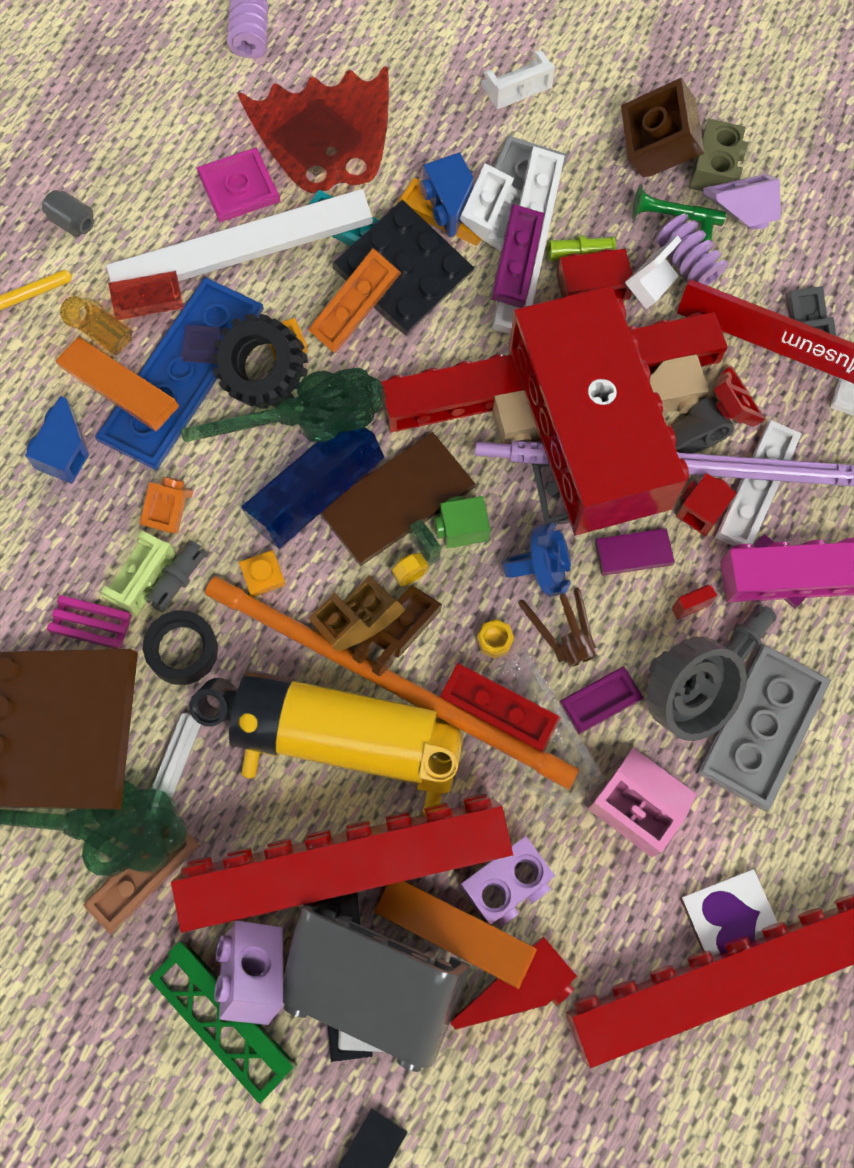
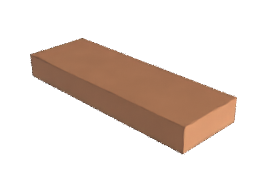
M172 816L83 906L109 934H113L201 845Z

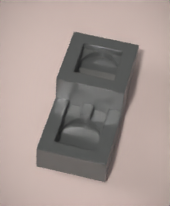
M823 286L786 293L791 319L836 336L834 317H827Z

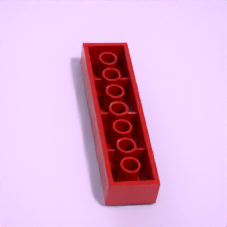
M480 794L464 798V805L450 808L448 803H440L425 807L424 815L410 818L409 812H401L386 816V823L376 826H370V821H361L347 825V830L341 834L331 836L330 829L308 834L307 839L304 840L305 842L293 845L290 838L268 843V848L258 853L252 854L251 847L231 851L227 853L228 857L212 863L211 857L187 862L188 866L182 867L181 873L171 881L180 932H188L514 856L503 806L494 798L491 799L486 794Z

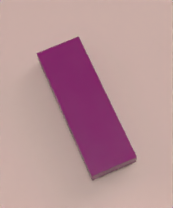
M512 204L491 300L523 308L526 304L545 213Z

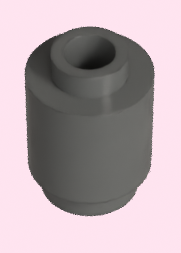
M53 190L44 198L42 210L46 214L47 219L74 237L88 233L93 227V210L67 192Z

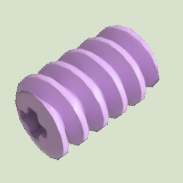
M229 0L228 47L237 56L261 58L266 52L267 13L269 11L267 0Z
M686 213L679 215L660 231L657 243L660 247H663L678 235L682 241L668 257L672 258V263L676 268H680V273L684 278H687V283L692 279L704 285H710L724 273L729 263L727 260L716 263L721 256L720 251L714 250L709 253L714 244L711 240L702 242L706 233L703 230L695 232L699 224L695 220L686 223L688 220Z

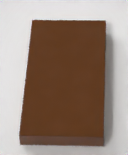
M432 432L319 507L318 513L361 567L440 512V503H445L453 497L466 495L475 488L476 483L434 432Z

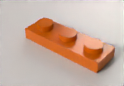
M372 248L308 330L332 352L336 353L401 272L377 250Z

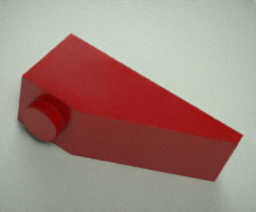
M542 937L532 945L537 951L519 989L496 978L451 1019L450 1024L457 1030L547 1006L551 1001L557 1006L574 991L570 983L578 976L545 937Z

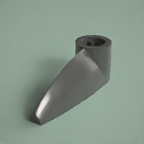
M709 397L701 400L693 406L688 416L672 426L676 437L675 448L677 452L695 453L725 440L734 431V425L731 420L726 419L716 405L717 398Z

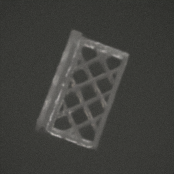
M525 647L513 654V658L482 676L496 682L499 676L512 670L518 680L517 694L520 695L523 689L530 701L562 717L551 740H554L558 747L556 757L560 758L562 754L567 763L580 769L576 779L581 788L567 796L552 792L554 782L551 780L547 790L526 785L530 768L527 765L524 767L521 783L505 779L500 770L504 756L508 755L494 747L485 745L484 742L473 736L471 737L524 829L527 830L581 797L606 784V779ZM489 751L500 754L497 764ZM509 785L519 787L517 799ZM524 789L546 795L542 811L530 818H527L520 806ZM551 796L561 799L548 807Z

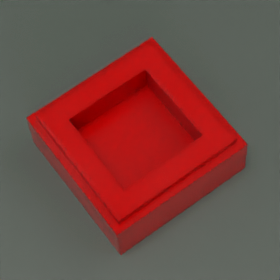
M705 585L680 596L672 606V611L677 620L709 607L718 595L712 585Z

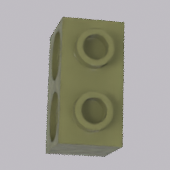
M707 119L702 134L705 153L696 157L689 189L704 192L703 188L740 180L743 167H738L737 165L738 161L743 162L748 142L743 141L745 126Z

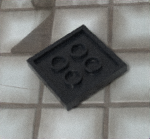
M403 200L333 262V269L347 281L372 248H374L401 272L374 308L405 336L455 290L475 268Z

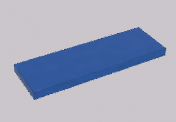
M204 277L138 373V376L174 398L179 407L155 432L116 406L95 436L96 440L157 471L218 379L214 376L212 370L218 366L211 362V354L218 353V349L213 347L216 339L222 341L224 335L220 333L224 327L229 330L233 328L231 321L236 318L244 322L245 315L253 314L258 318L264 309L263 304Z

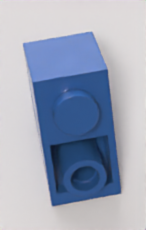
M460 152L424 164L423 180L419 182L423 198L426 201L430 200L433 206L436 223L438 226L444 227L449 238L456 235L462 222L460 216L473 190L474 177Z
M60 396L56 404L47 411L44 424L37 436L32 437L29 441L25 456L34 469L73 484L87 460L89 452L75 412L68 400Z

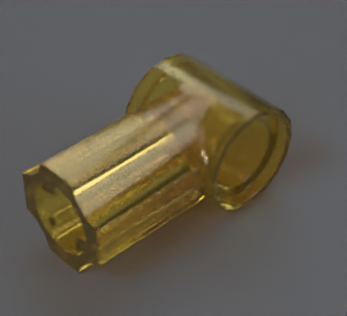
M71 296L66 298L61 305L60 315L67 326L79 329L113 355H119L133 339V330L104 310L102 305L95 299ZM82 306H84L86 310V316L83 319V321L80 318V309Z

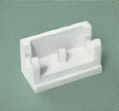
M541 50L534 52L537 60L531 61L530 65L500 77H496L492 70L484 72L486 79L481 81V85L496 109L552 88L555 66L549 62Z

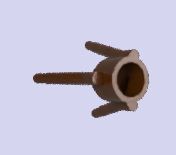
M579 588L574 589L581 629H579L567 595L565 593L560 595L563 610L571 629V633L561 638L563 642L561 646L524 600H519V606L554 650L559 662L567 660L569 667L579 665L580 661L584 663L597 656L594 650L597 647L591 636L586 609Z

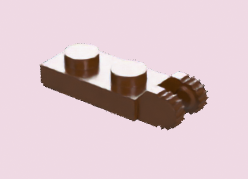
M413 585L397 600L406 610L386 628L361 642L353 653L352 659L361 664L372 654L376 645L385 649L375 660L372 672L378 676H382L388 670L395 658H399L441 612L442 604Z

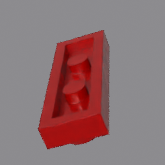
M459 663L456 664L440 695L441 698L542 752L545 751L562 718Z

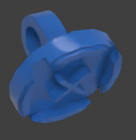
M549 522L535 525L531 535V552L511 556L501 562L505 577L511 578L535 574L542 591L549 597L566 593L571 584L570 579L565 580V571H570L571 567L569 549L563 533L560 530H554L556 529L555 523Z

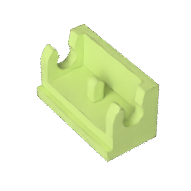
M140 531L138 534V545L110 587L104 586L100 591L102 598L135 616L139 614L146 603L144 596L150 592L163 575L162 569L164 566L171 564L176 557L169 543L144 531Z

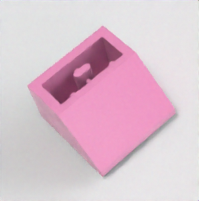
M632 747L588 810L653 858L662 853L681 826L697 794Z

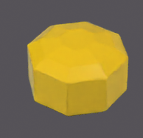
M421 553L408 554L394 565L392 575L399 586H408L428 572L429 564Z
M495 619L483 623L476 640L481 653L495 659L508 654L514 641V635L509 624Z

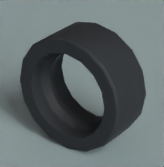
M175 610L161 615L151 623L144 635L142 650L146 663L160 679L173 685H188L200 681L211 671L217 660L218 643L211 626L203 617L191 611ZM179 627L190 628L196 631L201 636L203 642V652L200 658L191 666L183 669H173L165 665L159 654L160 642L164 635Z

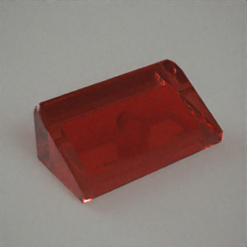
M176 270L108 283L116 321L184 308Z

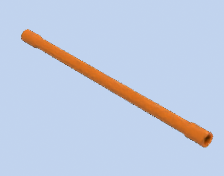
M214 576L208 583L205 590L206 596L232 610L244 613L417 707L437 711L439 719L535 769L538 774L570 790L580 770L579 768L551 753H545L390 670L385 671L382 676L376 675L372 672L374 665L372 660L367 658L363 663H358L352 659L355 651L349 648L336 651L321 633L247 595L244 590L218 576Z

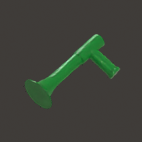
M642 184L639 185L634 198L632 219H635L638 214L643 212H658L673 216L686 213L688 219L701 222L700 230L706 233L702 242L706 240L712 241L713 225L723 226L726 218L725 211L653 198L646 194Z

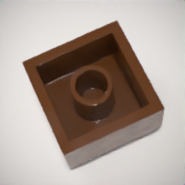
M682 78L676 79L621 105L628 160L642 177L653 176L705 153L696 98Z

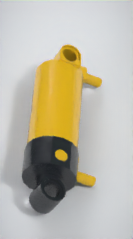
M250 669L244 673L238 689L226 679L213 678L208 680L191 697L189 703V711L193 719L203 726L213 727L221 722L230 723V745L245 749L241 772L244 778L253 779L256 777L260 753L276 757L280 754L418 784V790L427 791L424 808L440 804L442 794L451 791L463 744L462 731L443 720L436 719L437 711L297 682L293 678ZM207 695L216 697L221 704V708L211 706L207 700Z

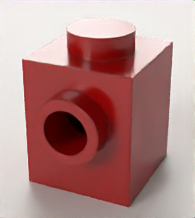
M706 473L699 484L692 480L680 497L685 502L676 517L706 537L730 505L737 492L732 490L724 480L717 477L714 478Z

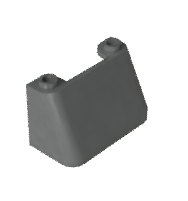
M326 900L304 904L296 922L283 977V1003L285 1004L283 1009L289 1014L300 1018H306L308 1015L397 1057V1063L407 1070L420 1072L421 1068L431 1067L438 1056L471 965L455 957H450L449 963L441 959H436L434 962L436 954L431 951L425 954L352 922L353 917L347 914L337 917L340 906Z

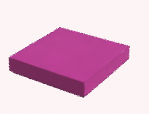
M257 147L196 167L219 223L281 202Z

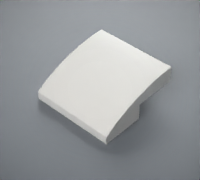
M485 163L460 216V220L482 240L501 252L512 204L519 205L522 191L511 186L514 180L513 177Z

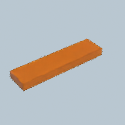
M80 337L55 360L57 365L68 374L155 432L179 407L174 398Z
M405 881L387 885L374 910V913L517 989H519L537 951L535 947Z

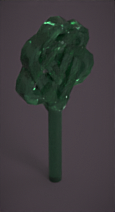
M351 368L335 373L326 370L316 371L302 379L297 387L298 397L287 398L281 404H278L275 409L181 429V434L184 442H190L279 422L282 425H290L291 427L299 424L303 436L308 440L324 442L333 439L339 432L354 431L367 427L374 420V414L385 404L387 396L381 382L369 376L368 372L364 369Z
M124 780L121 810L77 809L61 815L0 809V825L59 830L69 837L85 841L81 856L84 864L89 871L101 877L118 876L127 869L141 873L157 872L166 865L168 856L177 851L187 837L186 825L178 815L176 802L170 794L156 789L139 790L133 783ZM151 804H159L160 807H152ZM133 809L136 810V811H133V812H129V813L123 814V813L128 812V811L133 810ZM97 823L101 825L95 830L84 826ZM139 826L145 828L140 836L129 830ZM169 828V829H170V833H169V835L166 837L165 831ZM114 837L118 841L128 845L129 847L127 849H123L122 847L112 842L110 839ZM100 852L107 855L112 860L109 862H103L100 857ZM146 854L151 855L148 858H142Z

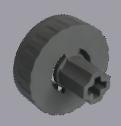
M704 636L685 639L673 646L671 650L663 651L660 656L653 659L649 669L652 674L647 686L646 701L652 718L678 738L686 741H697L707 738L726 725L737 711L746 689L747 674L745 665L736 653L713 639Z

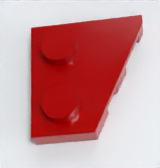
M730 365L719 373L713 390L719 398L716 405L722 415L728 420L731 418L739 424L744 423L752 427L765 421L766 418L733 366Z

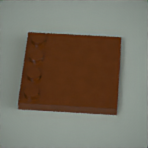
M132 649L0 652V808L121 810L138 658L137 651Z

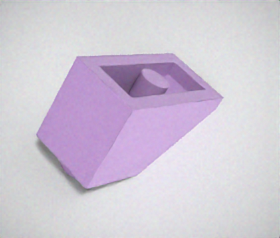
M762 174L703 188L704 195L731 217L747 225L749 229H763L769 226V222L781 220L780 179Z

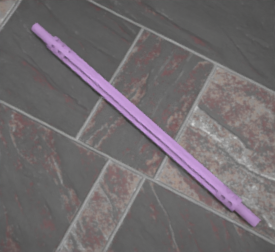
M511 441V444L476 442L475 456L510 458V462L550 465L543 444L540 442ZM677 452L679 458H683L686 461L689 475L705 476L708 473L714 477L854 487V465Z

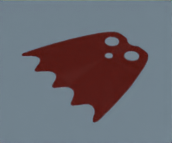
M386 66L371 81H364L352 70H348L342 81L332 87L322 84L315 77H310L305 89L299 93L289 92L279 84L274 83L269 95L262 101H256L243 93H238V97L250 121L268 150L287 175L306 192L328 191L334 185L339 184V182L352 186L365 184L372 181L377 175L382 161L388 124L389 76ZM334 147L337 149V153L329 156L326 154V149ZM354 158L362 159L366 163L365 172L360 175H352L347 172L346 164L349 160ZM313 166H321L326 170L327 176L323 181L314 183L306 177L307 170Z

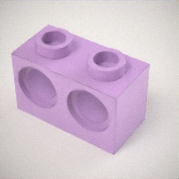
M527 836L512 846L514 856L491 861L460 885V889L479 916L489 925L496 922L500 928L520 914L515 908L516 905L527 897L533 904L551 890L547 882L554 878L555 875ZM525 862L534 868L535 879L533 883L523 884L518 881L515 876V866L518 863ZM495 886L502 891L504 901L501 907L490 908L485 905L482 899L484 888Z

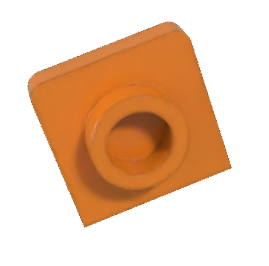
M163 477L162 482H149L140 525L172 534L178 533L186 498H191L194 490L183 488L184 481L170 477Z

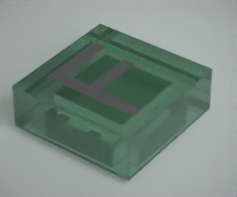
M418 520L410 525L409 538L429 566L440 560L441 546L424 521Z

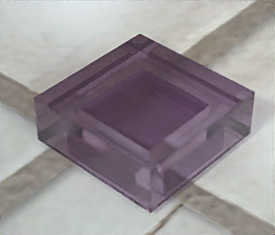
M186 325L181 353L183 362L212 363L211 354L218 353V349L213 347L216 339L221 341V328Z

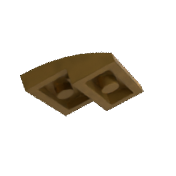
M369 575L344 601L334 592L308 619L336 651H340L374 636L396 620L406 609Z

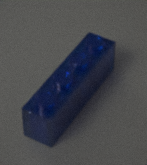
M346 416L243 504L241 508L252 526L275 547L280 549L368 471L374 468L385 456L375 434L351 417Z

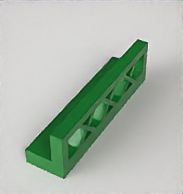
M179 941L168 952L170 957L148 979L252 1097L261 1104L297 1064L261 1024L229 1020L228 1022H222L219 1019L220 1002H216L214 998L215 985L218 979L217 975L187 942ZM177 963L189 977V991H172L161 978ZM195 985H196L201 991H195ZM177 996H188V1008ZM194 996H206L217 1008L216 1022H199L193 1015ZM205 1027H216V1039ZM222 1027H234L245 1039L244 1053L227 1054L221 1046ZM250 1046L256 1053H250ZM262 1058L276 1074L262 1090L249 1078L250 1059ZM233 1059H244V1071Z

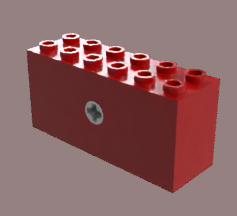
M612 285L515 309L513 314L509 350L574 536L672 510L689 479L687 463L683 458H679L675 448L676 437L671 425H666L662 415L663 403L658 392L654 393L651 387L649 366L645 360L641 361L637 351V335L633 329H629L625 320L626 309L624 302L621 298L617 299Z

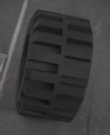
M253 314L245 315L244 322L239 318L231 321L233 328L229 330L224 327L220 332L224 335L222 341L215 340L213 347L218 349V353L211 354V362L218 366L212 370L214 376L221 380L218 383L220 387L234 399L249 406H256L262 409H268L269 405L275 408L282 406L281 401L283 399L287 401L294 398L292 391L294 389L301 390L303 384L299 382L301 376L307 377L308 372L303 367L304 363H308V357L302 351L305 348L302 341L283 323L275 318L271 319L267 315L260 314L259 318H257ZM272 344L276 352L274 369L266 378L259 381H250L245 370L246 359L249 353L259 345Z

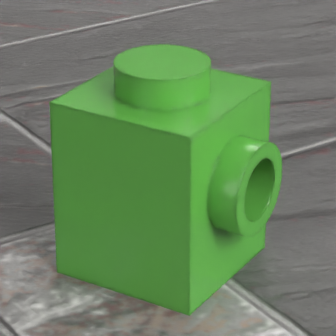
M463 496L450 498L445 503H440L439 517H434L437 538H444L446 549L489 541L491 528L483 496L468 499Z

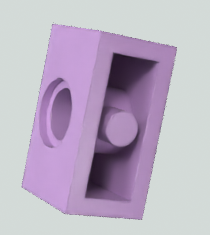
M235 920L226 935H222L219 938L216 948V960L221 962V975L217 979L214 992L215 1001L220 1002L219 1019L268 1025L283 1007V927ZM243 968L249 970L253 976L247 974Z

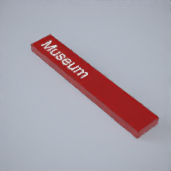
M692 279L687 283L677 314L687 317L694 313L707 314L715 312L723 332L854 384L853 342Z

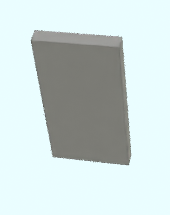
M762 644L747 672L746 689L743 699L733 717L717 732L697 774L759 809L768 812L831 679Z

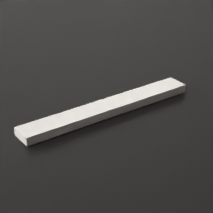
M360 189L114 262L106 266L113 293L116 298H121L373 224V219L364 191Z

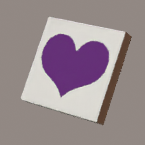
M754 869L680 898L702 952L711 951L712 957L727 951L724 945L726 942L743 936H748L750 942L764 937L761 929L778 923Z

